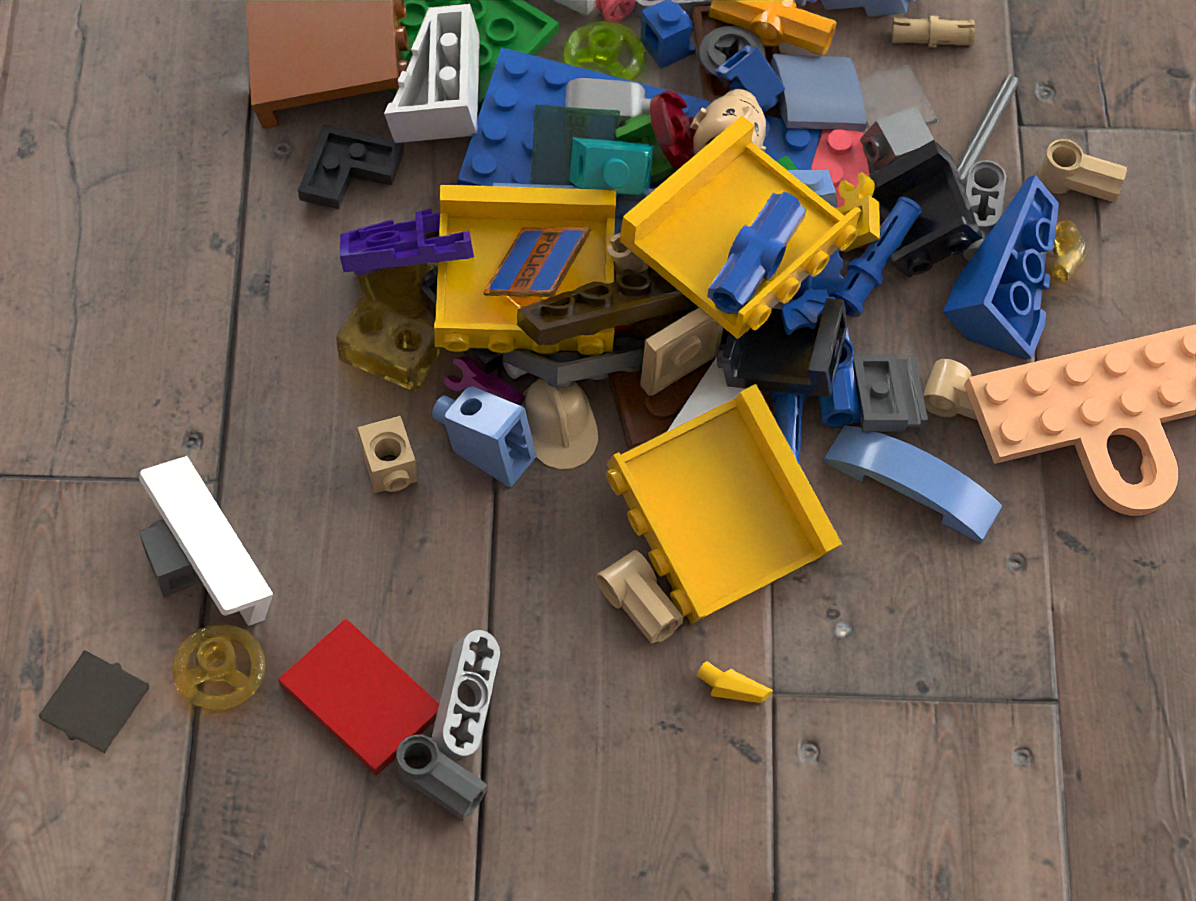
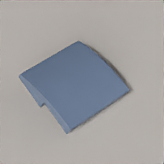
M773 54L770 66L786 87L779 94V101L776 104L786 128L865 130L867 122L864 100L851 58Z

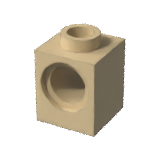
M401 416L357 427L360 449L374 493L382 491L395 492L406 488L411 483L418 482L416 460ZM387 455H393L398 457L393 461L380 460L382 457Z

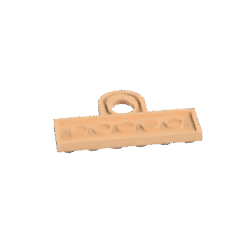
M1196 324L969 377L964 386L994 464L1075 445L1092 490L1107 507L1129 516L1147 515L1159 509L1174 493L1179 475L1175 456L1161 423L1196 415ZM1124 435L1130 437L1138 444L1143 456L1140 467L1143 476L1141 483L1133 485L1126 483L1121 478L1119 472L1114 469L1107 451L1108 437Z

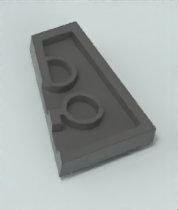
M636 334L614 335L612 352H603L593 356L583 355L578 351L559 350L554 354H540L525 349H514L511 352L503 353V362L547 380V384L552 387L566 388L573 386L576 380L585 378L600 380L607 378L609 373L615 371L635 372L642 370L646 338Z

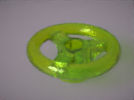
M597 21L580 27L569 37L564 49L565 64L582 68L579 62H595L597 65L605 66L612 76L631 81L642 69L645 51L640 38L628 27L616 22ZM588 37V45L582 49H577L579 44ZM622 39L630 45L633 52L632 62L626 69L618 61Z

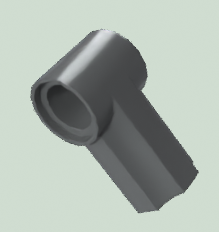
M425 735L406 737L397 749V777L405 788L422 792L462 821L471 816L487 791L488 785L441 753L437 744ZM413 757H423L430 764L423 769H413L406 762Z

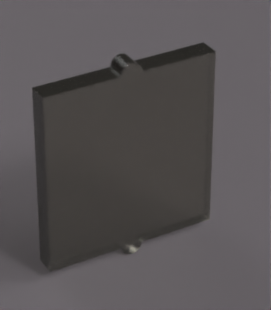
M84 650L40 712L39 718L65 732L69 740L78 739L105 754L150 686L143 680L122 670L120 663L116 662L112 665Z

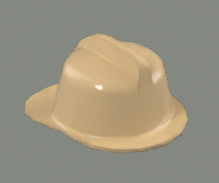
M539 378L523 392L526 398L521 407L525 408L537 455L536 458L546 466L558 470L574 469L585 464L595 453L598 444V431L589 400L582 388L575 381L571 387H552L547 384V380Z

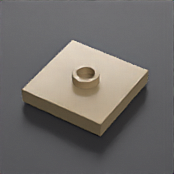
M698 308L646 339L640 386L649 396H653L715 358L721 343L723 327L701 308Z

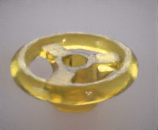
M228 624L210 625L195 631L182 642L174 657L173 678L180 693L192 704L209 710L229 709L242 704L257 691L265 673V655L258 641L246 630ZM232 640L242 644L251 657L252 668L249 677L236 669V655L231 644ZM200 645L197 651L199 665L187 671L188 659L192 652ZM216 660L225 661L223 665L218 667L211 665ZM211 678L215 681L225 680L238 690L223 696H211L198 691L192 685Z

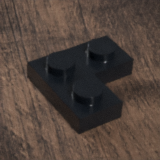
M324 124L298 188L299 200L340 209L352 176L392 185L404 155V143H395L394 140Z

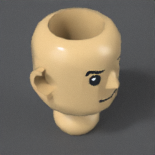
M735 89L729 91L725 96L714 100L705 109L701 108L691 124V128L696 130L693 138L694 154L696 155L741 115L755 125L751 142L762 151H765L766 147L763 146V142L766 136V119L755 96L746 90Z

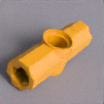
M712 0L709 17L751 31L765 46L772 47L785 42L820 55L827 53L836 28V21L798 9L793 0Z

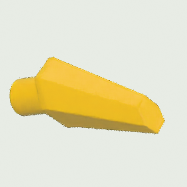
M708 661L700 667L697 673L698 678L713 687L710 694L713 697L762 703L773 692L772 689L735 672L733 669L722 672Z

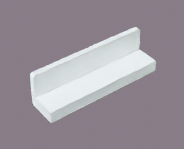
M185 456L141 470L139 480L221 614L229 615L240 611L248 626L264 621L273 593L189 458Z

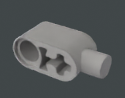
M591 78L574 79L566 86L564 125L569 131L574 129L572 133L580 134L578 130L581 129L583 135H589L590 114L612 115L615 117L614 137H616L615 130L625 126V122L628 119L641 114L650 115L651 99H646L644 88L634 82ZM569 115H572V124H576V117H578V124H581L582 117H584V127H569Z
M989 160L974 163L969 169L964 190L983 237L971 244L963 252L964 258L968 261L973 257L1002 215L1006 173L998 163ZM978 215H984L983 221L978 220Z

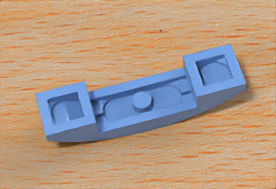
M845 425L824 457L823 463L860 482H863L865 477L869 476L943 514L942 524L979 543H982L1002 509V504L991 494L954 467L915 446L882 433L862 432V429L859 427Z

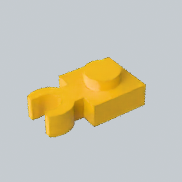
M863 172L858 174V185L856 188L846 180L840 181L839 194L844 199L845 205L836 208V210L844 216L855 206L861 210L856 225L858 235L844 252L880 239L879 202L872 197L875 189L874 181Z

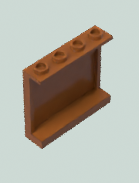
M246 0L251 106L263 129L279 126L278 110L392 88L398 91L399 77L402 71L407 70L409 65L408 60L403 59V52L409 51L408 36L405 27H401L400 19L406 18L404 0Z

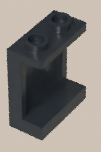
M935 140L928 142L868 176L874 181L875 189L872 197L879 202V211L883 222L896 205L899 197H907L921 207L922 214L916 219L895 253L889 256L892 265L910 278L913 275L929 271L937 262L950 255H957L966 251L971 244L983 238L953 158Z
M826 298L823 313L817 318L815 329L803 327L787 335L781 317L782 309L772 308L770 316L757 330L750 328L739 339L728 332L727 341L719 344L717 366L718 368H723L728 387L747 389L756 384L759 390L831 397L848 328L844 300Z

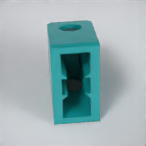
M573 137L569 181L580 189L616 190V193L644 195L650 188L654 144Z

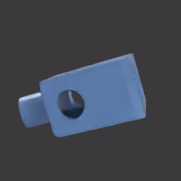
M473 386L466 388L457 400L444 395L435 403L432 417L446 426L454 452L504 485L511 488L536 458L537 455L525 408Z

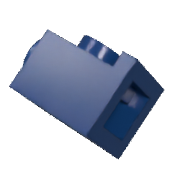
M663 0L642 10L640 41L661 69L696 53V47L690 40V33L693 31L691 20L679 4L672 0Z
M746 45L714 70L718 77L732 81L728 86L730 91L743 89L754 95L762 112L772 108L779 101L777 95L786 89L761 51L756 47Z

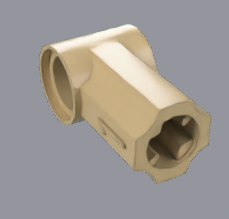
M1060 139L1052 142L1047 148L1038 172V179L1051 193L1061 194L1072 189L1116 203L1125 179L1127 167L1085 155L1077 143L1071 140Z
M940 359L935 362L923 391L927 411L941 417H953L958 413L977 420L964 386L967 379L972 377L971 372L966 366L950 359Z
M633 550L596 575L599 588L606 599L615 608L619 609L622 607L651 644L664 641L683 623V615L657 585V579L652 567L637 550Z

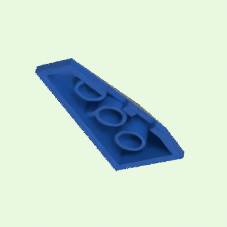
M1036 175L1028 177L958 276L943 310V313L967 340L1024 360L1032 359L1045 326L1046 312L1040 309L1042 290L1049 289L1050 275L1044 272L1046 252L1054 249L1059 205L1058 201Z

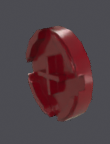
M667 90L655 95L651 99L650 117L657 142L670 165L677 171L695 156L693 138L696 130L691 128L694 120L693 116L687 118L682 110L687 107L685 100L677 93Z

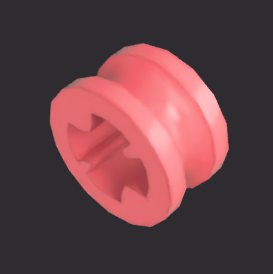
M595 0V7L602 13L606 22L617 23L625 19L633 11L636 1Z

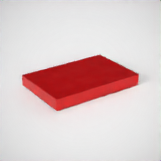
M346 618L278 678L279 685L376 776L397 757V749L406 737L421 735L436 721L439 703Z

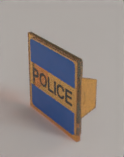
M522 227L484 290V295L507 296L520 308L542 301V297H553L591 232L590 227Z

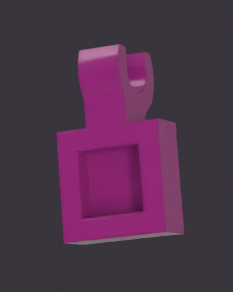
M466 356L455 358L453 361L456 366L461 368L463 379L460 380L459 377L451 375L443 380L444 384L452 391H465L466 388L473 386L519 406L522 405L526 398L525 395L495 373L486 374L474 360Z

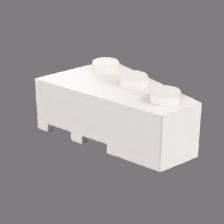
M470 4L429 8L411 49L413 56L406 71H402L399 77V89L393 103H388L384 112L395 143L472 136L473 133L477 134L479 32Z

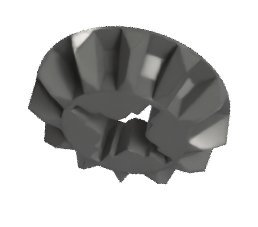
M725 26L711 31L702 40L699 49V63L704 65L707 75L714 74L718 76L714 70L726 62V56L731 51L733 52L735 47H737V52L746 45L756 47L764 57L765 50L761 40L751 31L736 26ZM718 77L721 83L725 80Z

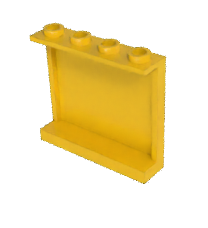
M742 115L623 216L619 240L737 339L750 328L753 330L760 328L770 316L771 309L778 302L781 301L785 304L791 300L799 290L801 282L808 275L812 277L817 276L827 265L830 255L837 249L844 251L852 244L858 235L856 225L861 211L855 206L844 216L752 143L755 125ZM786 192L798 198L801 206L806 209L805 217L786 245L785 254L775 274L769 281L765 279L762 281L754 296L738 313H731L729 315L717 309L714 302L707 297L708 289L727 262L729 251L739 231L745 225L749 227L752 225L758 213L773 193L782 194Z
M440 185L439 236L470 231L474 258L438 262L436 322H434L435 347H444L453 352H462L469 348H488L496 353H508L514 349H529L540 354H554L559 350L578 351L583 355L589 356L599 355L603 352H612L614 327L600 330L594 335H580L561 340L554 345L539 346L517 326V311L525 306L566 291H573L580 286L594 281L606 284L614 282V260L608 253L607 245H612L609 240L614 236L616 190ZM564 230L583 231L551 288L546 291L529 290ZM524 231H543L509 290H491V284ZM546 233H558L553 241H546L548 236H545ZM548 243L550 245L545 253H536L537 248L541 244ZM541 246L539 251H545L547 246ZM533 255H545L544 257H534L532 262L529 263ZM528 264H539V266H527V265H528ZM529 267H534L536 269L535 273L531 277H528L533 273V270L531 269L525 272V277L522 276V273L525 269ZM519 278L531 279L527 287H524L527 281H525L522 286L520 285L523 281H520L517 287H515Z
M756 384L739 392L734 399L623 454H620V452L614 454L607 463L609 470L606 471V477L612 490L617 496L621 494L624 496L630 508L627 516L633 530L638 536L644 534L652 549L648 553L652 566L659 576L665 575L673 589V592L670 593L672 603L683 617L687 615L691 624L829 554L842 545Z

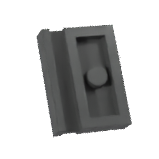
M854 355L853 368L862 432H906L907 427H918L919 432H925L928 416L915 355H908V359H896V355Z

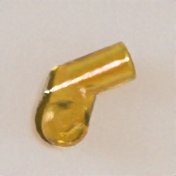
M1069 220L1060 221L1056 224L1054 246L1059 258L1050 268V272L1053 278L1060 282L1068 281L1086 256V247L1080 233L1077 231V225Z

